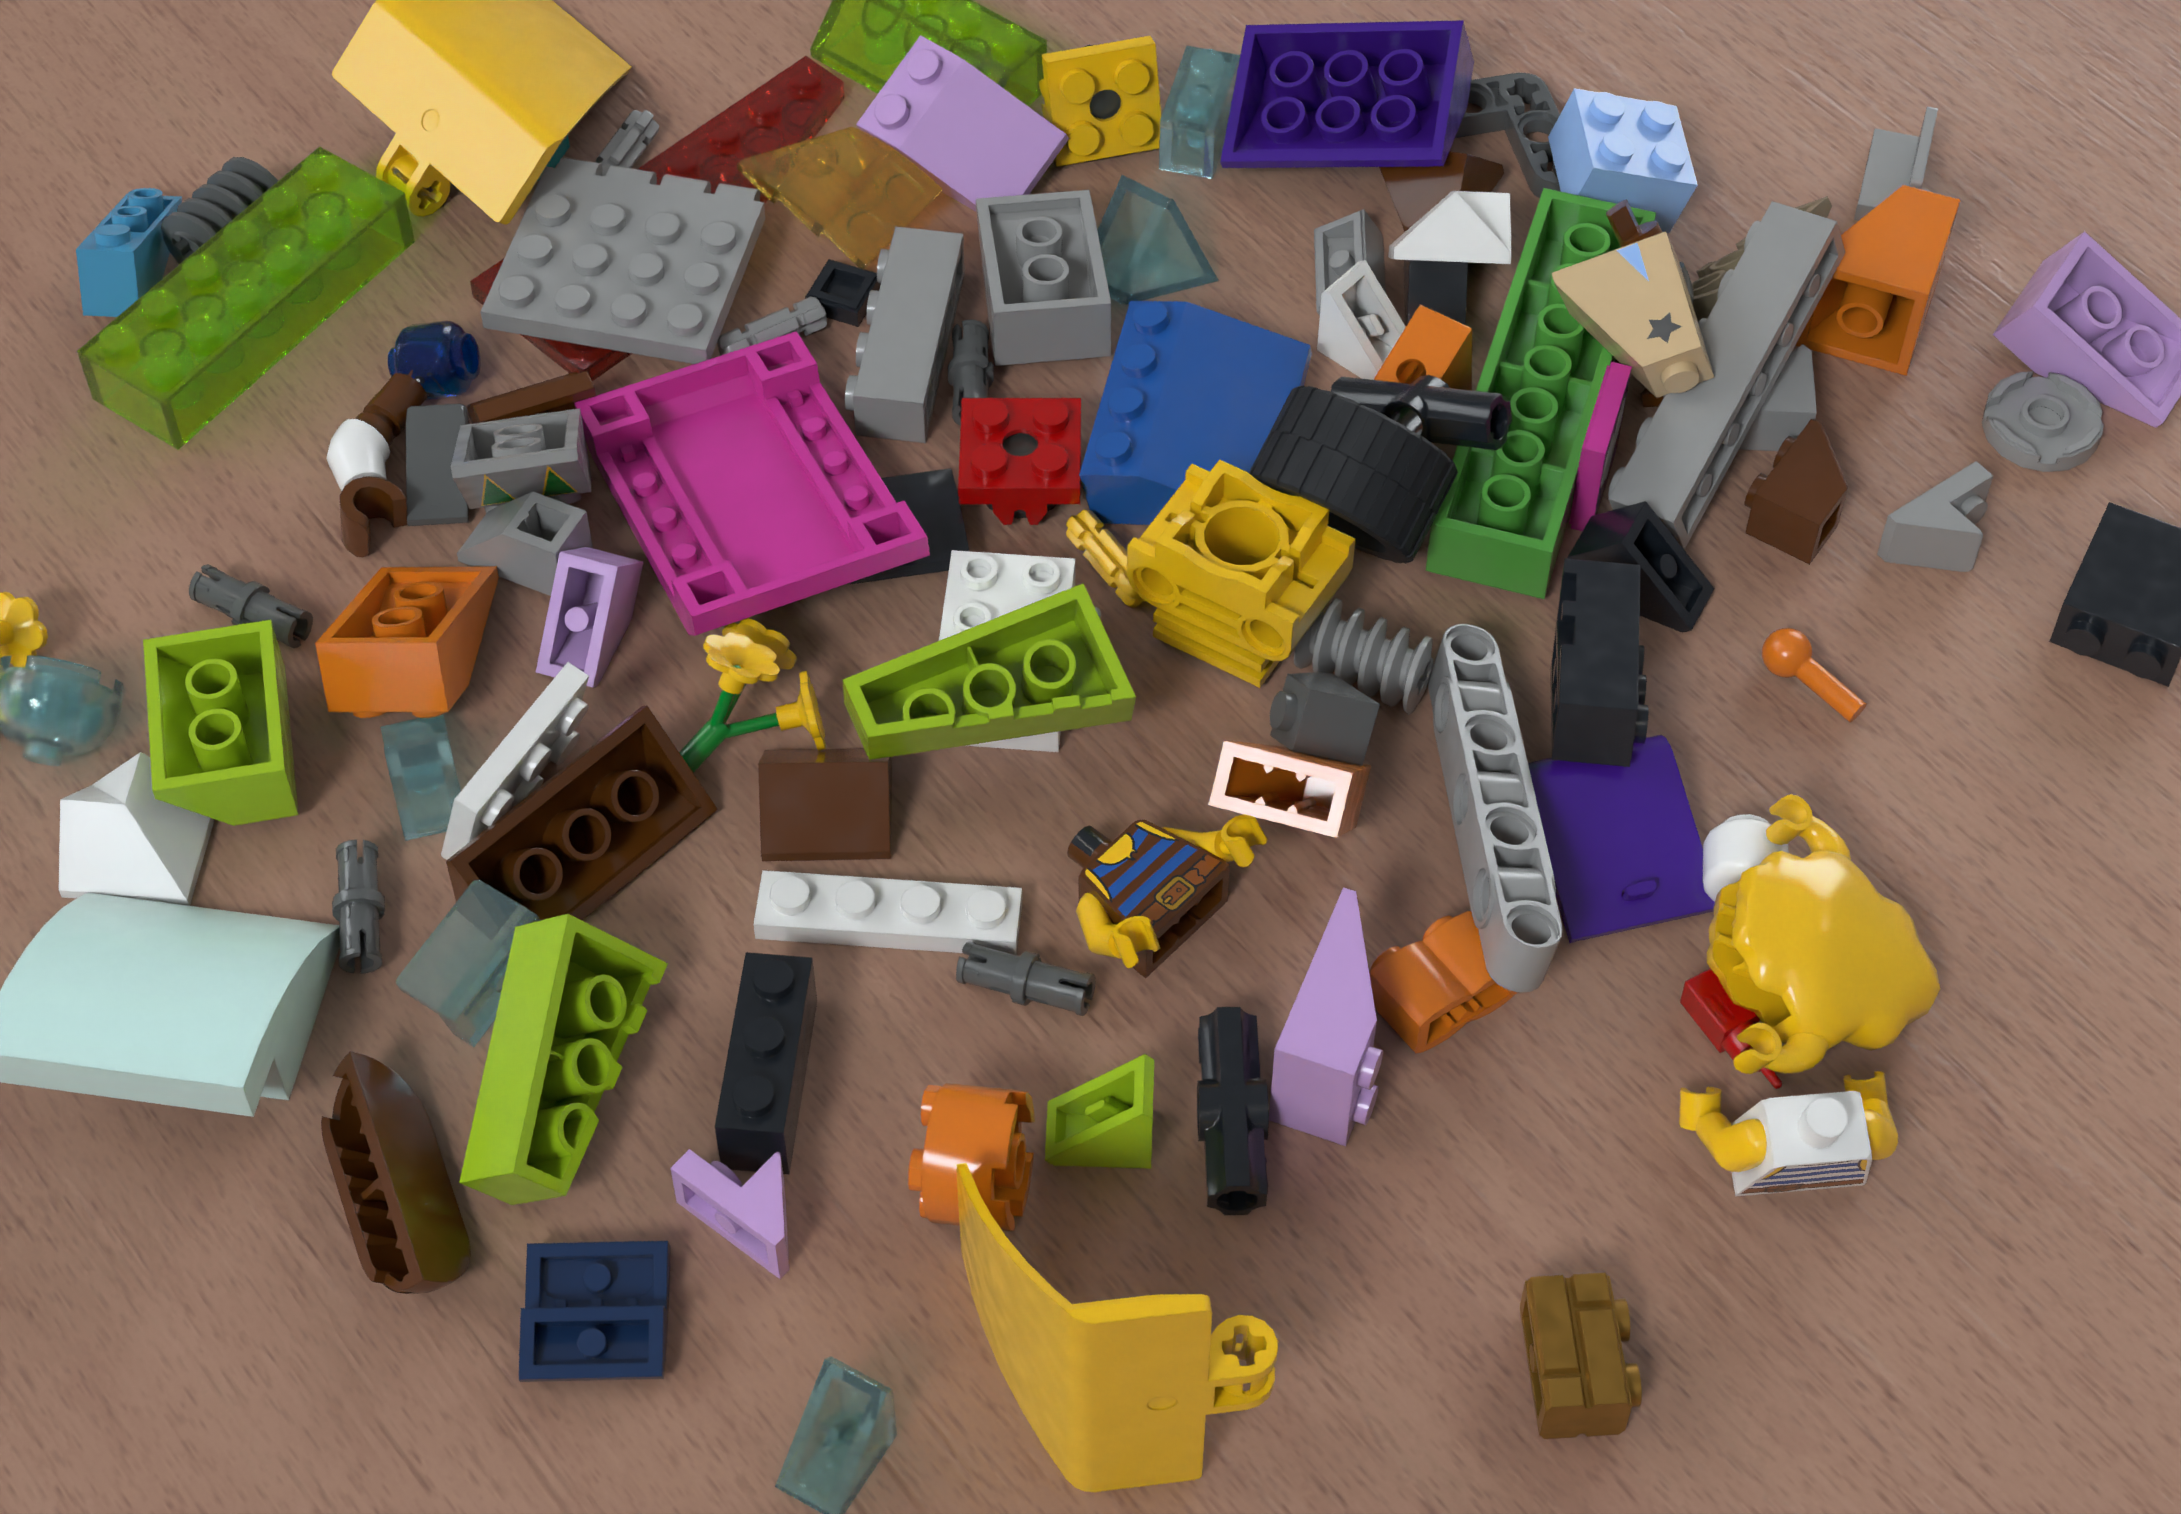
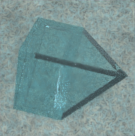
M1122 175L1097 229L1110 298L1127 305L1130 301H1143L1219 281L1174 199L1128 176Z

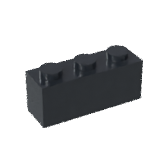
M745 953L715 1122L720 1162L731 1170L757 1172L778 1151L781 1154L783 1174H790L817 1007L812 957Z

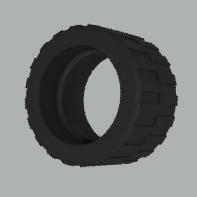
M1298 386L1293 388L1287 397L1249 474L1276 491L1303 497L1329 509L1328 526L1355 538L1356 549L1384 560L1406 564L1414 560L1458 471L1453 460L1441 449L1406 426L1388 418L1386 415L1327 390L1311 386Z

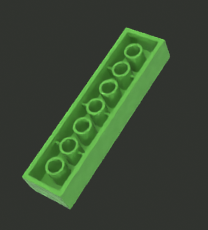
M1543 188L1476 391L1499 393L1505 401H1510L1512 422L1508 429L1507 441L1498 450L1457 446L1453 462L1456 465L1458 474L1431 525L1425 571L1545 599L1571 514L1582 445L1607 365L1610 366L1611 362L1616 360L1610 352L1569 314L1554 283L1552 273L1621 248L1606 216L1607 211L1615 206V203ZM1631 207L1638 225L1655 221L1656 212Z

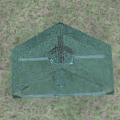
M832 1356L824 1359L775 1487L822 1514H845L897 1436L893 1389Z

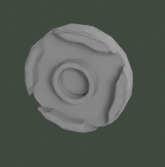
M2034 371L2018 372L2002 379L1992 389L1984 408L1982 427L1987 441L2002 457L2023 468L2053 472L2066 471L2083 464L2097 450L2104 427L2101 420L2103 411L2099 401L2082 384L2065 375L2049 372L2047 378L2040 376L2032 377Z

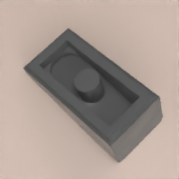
M463 404L411 406L407 409L406 498L408 526L469 523V507L454 482L451 471V463L460 425L470 424L467 408Z

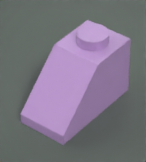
M590 547L560 551L536 673L556 677L566 663L569 662L589 675L586 686L592 688L598 686L631 622L643 561Z

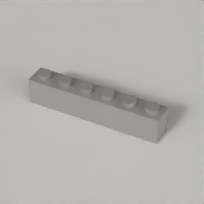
M1772 201L1762 220H1757L1752 224L1745 239L1744 253L1735 269H1729L1723 276L1718 289V300L1709 317L1702 318L1698 322L1715 378L1698 383L1686 392L1664 395L1654 417H1648L1642 423L1636 439V449L1626 468L1620 467L1611 480L1608 500L1613 510L1646 501L1682 548H1686L1845 254L1837 221Z

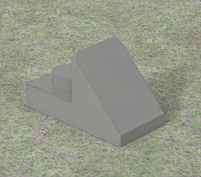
M1975 461L1889 514L1877 555L1889 563L1959 572H1969L1972 570L1983 539V533L1975 524L1979 522L1987 510L1988 504L1985 501L1993 475Z

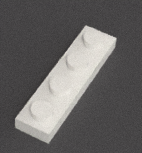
M762 870L753 924L755 939L963 953L962 949L966 942L972 941L980 946L1017 955L1022 911V888Z

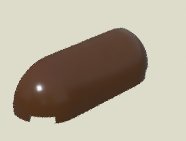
M350 1051L340 1062L333 1076L343 1079L335 1098L332 1118L322 1116L321 1130L325 1150L361 1266L372 1282L381 1283L397 1293L421 1294L441 1289L464 1274L470 1262L471 1251L468 1234L429 1116L418 1096L396 1072L374 1058Z

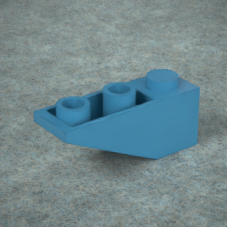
M155 188L132 190L121 199L76 248L83 316L141 318L157 299L170 254L162 237L161 225L165 217L173 212H177L178 206L182 203V196H163V192Z

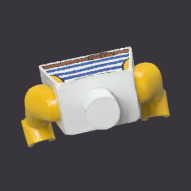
M1874 1071V1078L1866 1080L1851 1079V1075H1845L1843 1078L1845 1092L1775 1097L1761 1100L1733 1123H1730L1726 1116L1721 1113V1089L1707 1087L1706 1093H1696L1689 1091L1687 1088H1680V1127L1696 1131L1699 1139L1718 1165L1727 1171H1731L1735 1197L1862 1186L1867 1182L1872 1160H1881L1891 1156L1898 1144V1133L1888 1107L1885 1074L1882 1071Z

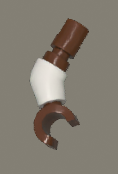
M394 373L383 388L364 407L363 412L357 415L355 419L344 421L330 441L326 459L341 490V540L345 548L356 557L363 558L369 554L371 545L369 519L385 518L391 522L394 528L407 525L406 497L400 488L387 481L385 462L389 458V447L393 443L394 438L400 435L406 427L407 409L411 406H421L427 399V395L422 385L416 379L404 373Z

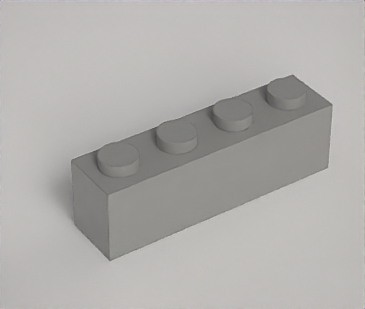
M895 226L890 249L880 250L877 265V282L881 283L879 291L871 290L869 293L866 319L870 329L869 333H859L856 347V366L860 367L858 376L849 375L845 391V409L854 411L857 436L926 443L965 275L964 239L962 233Z

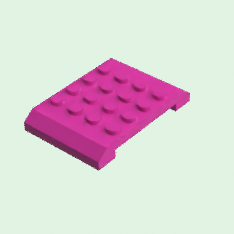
M797 331L575 402V408H580L585 440L591 456L688 635L696 636L930 556L927 535L906 502L896 503L820 383L817 363Z

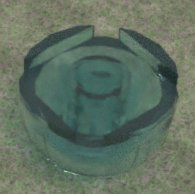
M28 655L25 667H9L11 656L0 658V731L7 740L24 747L22 756L24 759L42 765L60 766L63 756H83L101 746L114 731L125 695V687L119 680L115 679L111 690L99 684L102 672L88 666L66 660Z

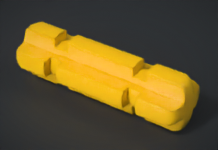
M1084 509L1077 515H1072L1066 522L1068 527L1066 536L1077 549L1085 551L1082 555L1106 583L1112 588H1117L1115 593L1128 607L1136 608L1142 602H1147L1134 591L1129 583L1127 576V550L1108 529H1102L1104 524L1090 510Z

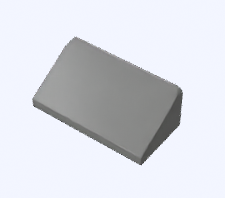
M1364 209L1314 229L1316 309L1319 316L1321 293L1358 261H1367L1386 293L1383 236Z

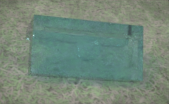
M474 880L397 977L396 984L401 991L436 1012L455 1036L475 1047L495 1021L515 927L541 920L535 913L481 880Z

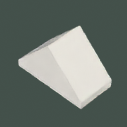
M1366 260L1358 261L1321 293L1317 351L1358 377L1374 380L1406 326Z

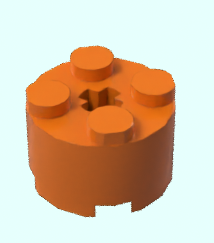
M946 1083L943 1086L928 1085L924 1090L921 1103V1122L923 1126H927L924 1149H913L908 1168L909 1190L920 1191V1216L927 1218L931 1223L960 1226L956 1164L967 1163L984 1203L1001 1230L1014 1231V1216L1022 1217L1025 1211L1033 1169L1034 1153L1026 1152V1138L1024 1133H1022L1021 1122H1035L1031 1095L1028 1091Z

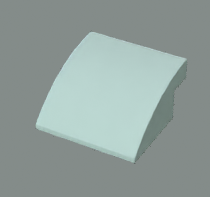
M96 893L81 895L60 909L41 928L23 951L0 990V1082L254 1117L260 1097L289 1100L340 948V926Z

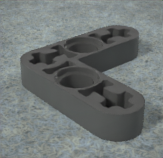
M1511 73L1471 80L1468 103L1476 104L1483 110L1478 113L1465 112L1455 138L1505 130L1532 193L1540 198L1543 188L1560 191L1549 141L1534 142L1525 136L1531 132H1542L1549 135L1560 116L1545 82L1536 75L1529 73ZM1524 103L1530 104V111L1524 113ZM1553 161V171H1547L1548 163Z

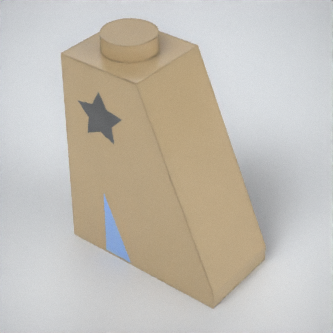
M1666 231L1552 273L1554 283L1569 314L1621 364L1632 366L1631 374L1656 398L1670 393L1686 392L1698 383L1715 378L1684 275Z

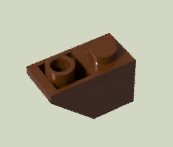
M1813 419L1808 422L1797 438L1788 436L1784 440L1773 462L1774 469L1768 476L1760 473L1755 478L1744 502L1745 506L1751 508L1746 534L1809 565L1838 527L1848 489L1822 423Z

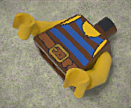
M1242 814L1229 820L1222 830L1209 832L1169 827L1161 828L1147 820H1137L1114 841H1111L1090 825L1081 829L1071 841L1067 855L1083 868L1078 876L1079 903L1076 913L1088 949L1096 955L1122 959L1126 968L1133 967L1140 975L1147 978L1228 901L1230 864L1227 862L1234 860L1240 867L1249 866L1255 858L1250 847L1253 845H1264L1268 841L1257 819L1254 816Z

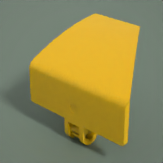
M376 0L333 69L332 76L396 133L377 165L376 178L378 183L389 192L399 193L403 197L404 206L410 212L422 217L433 214L447 200L451 182L491 219L507 225L523 204L561 142L593 106L629 73L632 66L553 0ZM394 168H397L400 173L395 174ZM431 186L433 190L429 192L426 188Z
M967 1163L956 1164L961 1252L972 1297L983 1330L998 1366L1021 1411L1066 1480L1075 1488L1084 1492H1101L1200 1479L1203 1469L1206 1415L1243 1411L1258 1407L1270 1397L1274 1389V1365L1277 1361L1278 1340L1273 1329L1265 1321L1254 1316L1237 1315L1224 1320L1211 1334V1302L1208 1295L1204 1294L1146 1295L1071 1304L1026 1261L1005 1236L984 1203ZM1238 1334H1243L1242 1343H1236V1336ZM1239 1360H1246L1247 1366L1240 1365ZM1250 1383L1248 1391H1243V1384Z

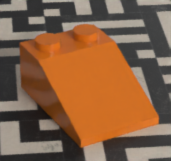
M497 566L381 567L315 642L328 712H352L354 716L359 718L376 717L386 712H412V715L418 718H432L449 712L470 683L499 579Z

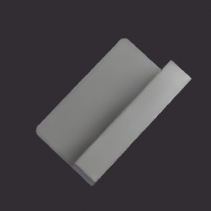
M1927 106L1919 137L1874 129L1854 220L1859 221L1902 185L1921 189L1938 108Z

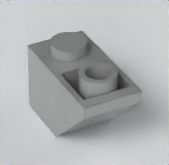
M532 491L488 511L457 552L458 561L472 567L497 566L499 577L551 596L560 551L582 547L593 548L587 511Z

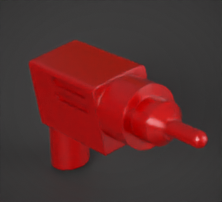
M1711 968L1686 980L1680 1003L1719 1053L1726 1051L1733 1060L1745 1050H1754L1751 1045L1739 1042L1737 1035L1749 1026L1759 1023L1760 1019L1755 1012L1733 1004L1719 978ZM1764 1067L1758 1071L1763 1073L1775 1089L1782 1087V1081L1774 1071Z

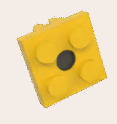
M1151 36L1041 54L1044 79L1039 81V88L1045 101L1044 104H1041L1042 113L1046 120L1066 133L1069 138L1053 160L1057 167L1164 148L1156 43Z

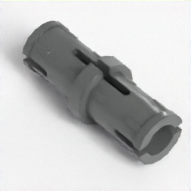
M977 320L962 321L963 338L962 328L958 324L952 330L953 359L948 365V382L950 385L953 384L954 387L952 418L960 426L962 398H988L989 387H991L994 381V365L988 361L989 330L985 324Z
M209 564L201 567L202 573L197 571L194 574L189 586L190 598L233 618L231 620L233 625L271 620L277 640L291 648H297L301 645L300 640L293 637V635L304 641L308 638L313 625L312 614L268 594L270 592L268 587L255 581L248 583L239 581Z
M357 840L345 841L336 848L339 893L333 897L332 913L333 917L339 921L340 926L339 967L343 971L353 974L355 972V957L360 956L361 974L373 972L382 965L379 920L384 916L385 897L378 891V847L367 840H363V856L358 857V860Z
M968 941L962 949L963 954L969 955L968 959L959 956L956 969V980L958 983H968L1009 994L1013 1003L1026 1006L1030 1001H1035L1084 1016L1090 1007L1089 1003L1084 1002V998L1093 999L1096 984L1094 974L1082 973L1041 962L1040 955L1025 951L1021 956Z

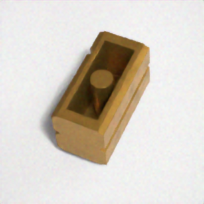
M1606 1272L1573 1274L1570 1278H1565L1563 1275L1537 1276L1525 1280L1519 1308L1539 1436L1543 1439L1574 1438L1579 1434H1585L1586 1437L1619 1435L1626 1430L1632 1407H1640L1642 1400L1641 1377L1637 1363H1625L1621 1343L1628 1342L1630 1339V1315L1626 1299H1614L1611 1279Z

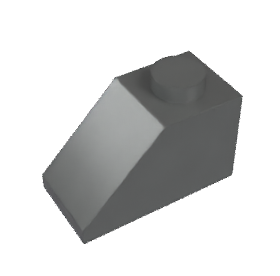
M1325 672L1287 674L1283 691H1279L1276 694L1271 705L1270 725L1272 730L1270 736L1292 752L1363 766L1380 704L1334 674Z

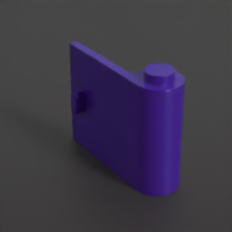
M1657 735L1646 738L1645 744L1633 743L1630 767L1552 760V758L1528 763L1554 874L1556 899L1569 943L1714 912L1715 902L1705 893L1703 886V847L1674 753L1666 737Z

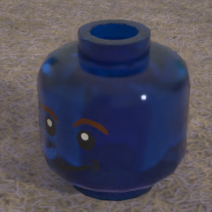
M448 320L412 324L400 331L395 341V347L391 348L388 354V369L391 377L394 373H401L416 379L426 391V400L460 396L467 392L472 381L480 373L481 356L475 338L471 334L466 333L458 323Z

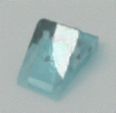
M444 715L432 718H417L380 727L384 742V754L405 841L447 832L454 799L461 792Z

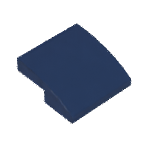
M625 1241L527 1244L525 1308H521L519 1381L664 1379L670 1292L671 1246L669 1242Z

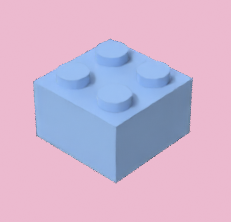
M1574 88L1548 136L1561 192L1615 204L1627 199L1630 207L1656 212L1655 221L1658 222L1662 232L1670 233L1698 186L1677 106L1659 101H1645L1616 96L1607 92H1593Z

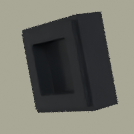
M828 259L805 299L816 297L825 309L826 318L859 327L867 313L869 293L871 290L879 291L881 283L877 282V273Z

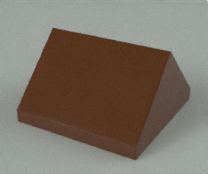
M864 748L824 749L820 751L817 749L764 751L758 763L762 861L891 859L892 757L869 760Z

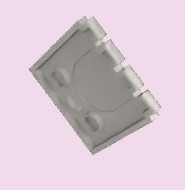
M564 157L560 159L557 168L546 167L480 311L483 328L691 364L711 359L766 219L764 202H760V190L720 183L715 194H711V183L709 181L668 174L664 175L660 185H656L657 176L655 172L613 165L609 167L606 176H602L603 168L601 163Z

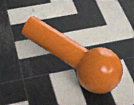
M1782 628L1774 631L1766 638L1762 647V659L1770 672L1784 678L1796 676L1849 722H1852L1861 714L1867 703L1812 658L1811 643L1802 632L1792 628Z

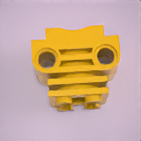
M1219 459L1211 471L1191 464L1186 470L1185 481L1139 539L1133 537L1127 545V576L1134 591L1143 600L1157 607L1153 613V622L1157 623L1153 628L1154 638L1260 688L1279 661H1283L1290 656L1353 568L1355 538L1328 526L1329 509L1303 497L1276 491L1255 479L1248 472Z

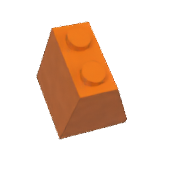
M1902 185L1841 235L1845 254L1795 346L1800 347L1803 344L1813 351L1907 376L1938 283L1960 199Z

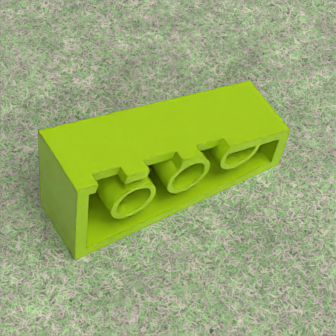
M1084 583L843 679L844 704L869 760L1132 721L1136 701L1135 693Z
M570 914L515 927L459 1181L460 1184L510 1205L567 1195L599 1122L595 1110L603 1092L613 1089L623 1068L617 1060L629 1034L638 1033L648 1011L642 1006L650 986L660 983L668 963Z

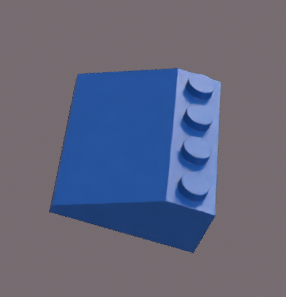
M1130 301L1079 473L1089 510L1094 512L1103 524L1150 525L1185 481L1186 470L1191 464L1211 471L1220 459L1249 473L1291 390L1305 384L1312 356L1311 346L1189 302Z

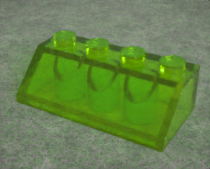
M832 0L810 48L812 58L878 94L921 35L961 57L1029 106L1042 95L1039 88V81L1044 79L1041 54L1047 53V40L973 0Z

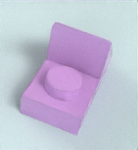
M689 1149L670 1168L677 1203L777 1278L781 1279L789 1271L785 1184L781 1154L778 1151L774 1153L742 1186L739 1178L726 1165L719 1161H712L709 1164Z

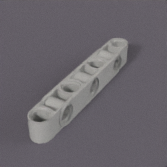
M1456 624L1449 627L1443 635L1428 682L1433 708L1435 738L1472 917L1479 931L1486 969L1490 977L1503 988L1519 993L1531 992L1539 988L1544 981L1562 937V923L1556 901L1554 874L1509 683L1505 679L1498 645L1494 637L1486 630L1474 625Z

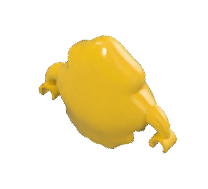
M1793 794L1782 797L1769 808V812L1772 815L1783 819L1769 826L1766 829V836L1769 841L1778 845L1788 844L1795 837L1800 836L1808 844L1811 854L1801 858L1784 851L1773 852L1765 857L1759 865L1742 872L1741 879L1738 882L1728 884L1718 892L1713 907L1714 917L1708 929L1710 945L1707 950V964L1719 978L1733 1004L1755 1012L1762 1022L1749 1026L1737 1035L1739 1042L1747 1043L1754 1049L1745 1050L1733 1059L1735 1069L1745 1074L1756 1073L1763 1067L1783 1074L1806 1071L1815 1067L1824 1058L1828 1049L1842 1041L1870 1051L1892 1044L1906 1025L1928 1014L1940 991L1937 970L1919 941L1913 919L1899 903L1878 893L1866 875L1851 861L1850 851L1840 835L1824 821L1814 817L1809 804L1803 798Z

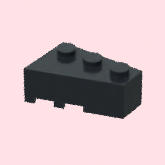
M1564 558L1550 667L1552 760L1630 767L1633 743L1645 744L1649 707L1644 705L1647 683L1646 675H1643L1645 648L1644 645H1639L1640 565Z

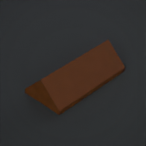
M647 705L637 709L446 860L459 914L508 956L515 927L564 914H570L583 920L718 810Z

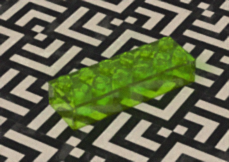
M319 146L77 350L92 399L179 450L415 242L405 193Z

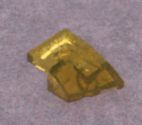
M852 126L745 158L737 165V169L773 204L780 200L817 237L824 234L858 268L864 270L879 256L881 249H886L891 244L895 226L907 228L942 191V188L905 156L881 140Z

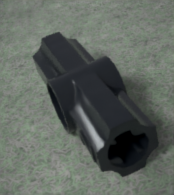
M1431 375L1420 376L1411 384L1340 377L1331 385V392L1386 415L1388 418L1399 422L1432 443L1498 450L1506 443L1508 429L1512 422L1510 401H1505L1501 394L1453 389L1440 378Z
M1217 1007L1214 1012L1199 1017L1198 1028L1201 1080H1197L1198 1141H1204L1207 1207L1215 1208L1224 1215H1248L1252 1210L1266 1206L1267 1159L1264 1148V1140H1268L1269 1128L1266 1079H1260L1257 1016L1244 1012L1241 1007Z

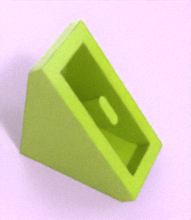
M1146 1054L1141 1055L1047 1101L1045 1161L1054 1166L1151 1169L1154 1059Z

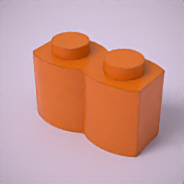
M1471 911L1464 912L1455 917L1447 915L1438 919L1427 929L1422 941L1409 944L1403 948L1394 946L1387 949L1373 962L1369 972L1375 1009L1415 1053H1421L1439 1045L1459 1031L1467 1022L1490 1014L1518 993L1503 988L1490 977L1485 965L1479 931L1475 926Z

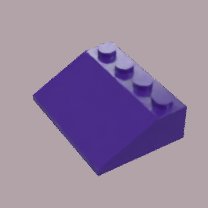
M1464 21L1246 25L1220 160L1222 168L1444 166L1468 106L1474 59Z

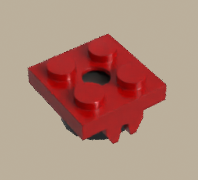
M962 398L958 477L959 504H986L989 509L993 510V513L1003 525H1011L1013 518H1027L1030 525H1038L1046 513L1057 504H1080L1081 398Z

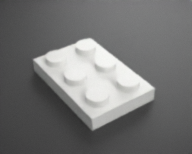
M567 662L454 799L441 852L443 858L448 860L539 788L543 783V778L539 775L550 761L560 765L567 758L580 736L574 729L578 726L588 709V704L582 701L589 675Z

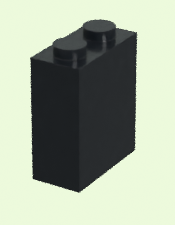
M2109 502L2063 602L2049 642L2067 648L2076 654L2088 656L2128 671L2137 677L2149 679L2169 687L2181 659V528Z

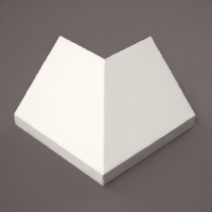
M1450 192L1389 245L1388 257L1396 260L1511 264L1510 193Z
M140 752L93 785L60 799V895L62 898L77 899L87 893H96L190 906L215 819L155 799L152 791L151 760L148 755Z

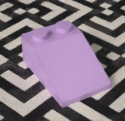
M921 35L856 124L878 156L975 212L976 199L1029 195L1069 139L1066 133L970 63Z
M2085 231L2041 263L1993 333L2002 344L2036 374L2045 378L2048 377L2049 372L2065 375L2085 386L2100 403L2155 428L2163 424L2181 396V319Z
M1343 887L1276 1044L1269 1121L1346 1146L1355 1122L1367 1125L1379 1089L1378 1086L1374 1085L1383 1057V1050L1373 1047L1377 1018L1357 894L1354 890Z

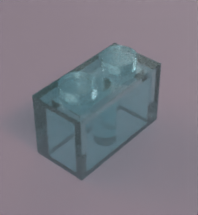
M1186 46L1160 119L1159 169L1213 179L1223 149L1240 55Z

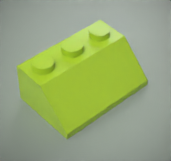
M265 620L144 639L152 791L155 799L233 826L299 815L286 672L272 621Z

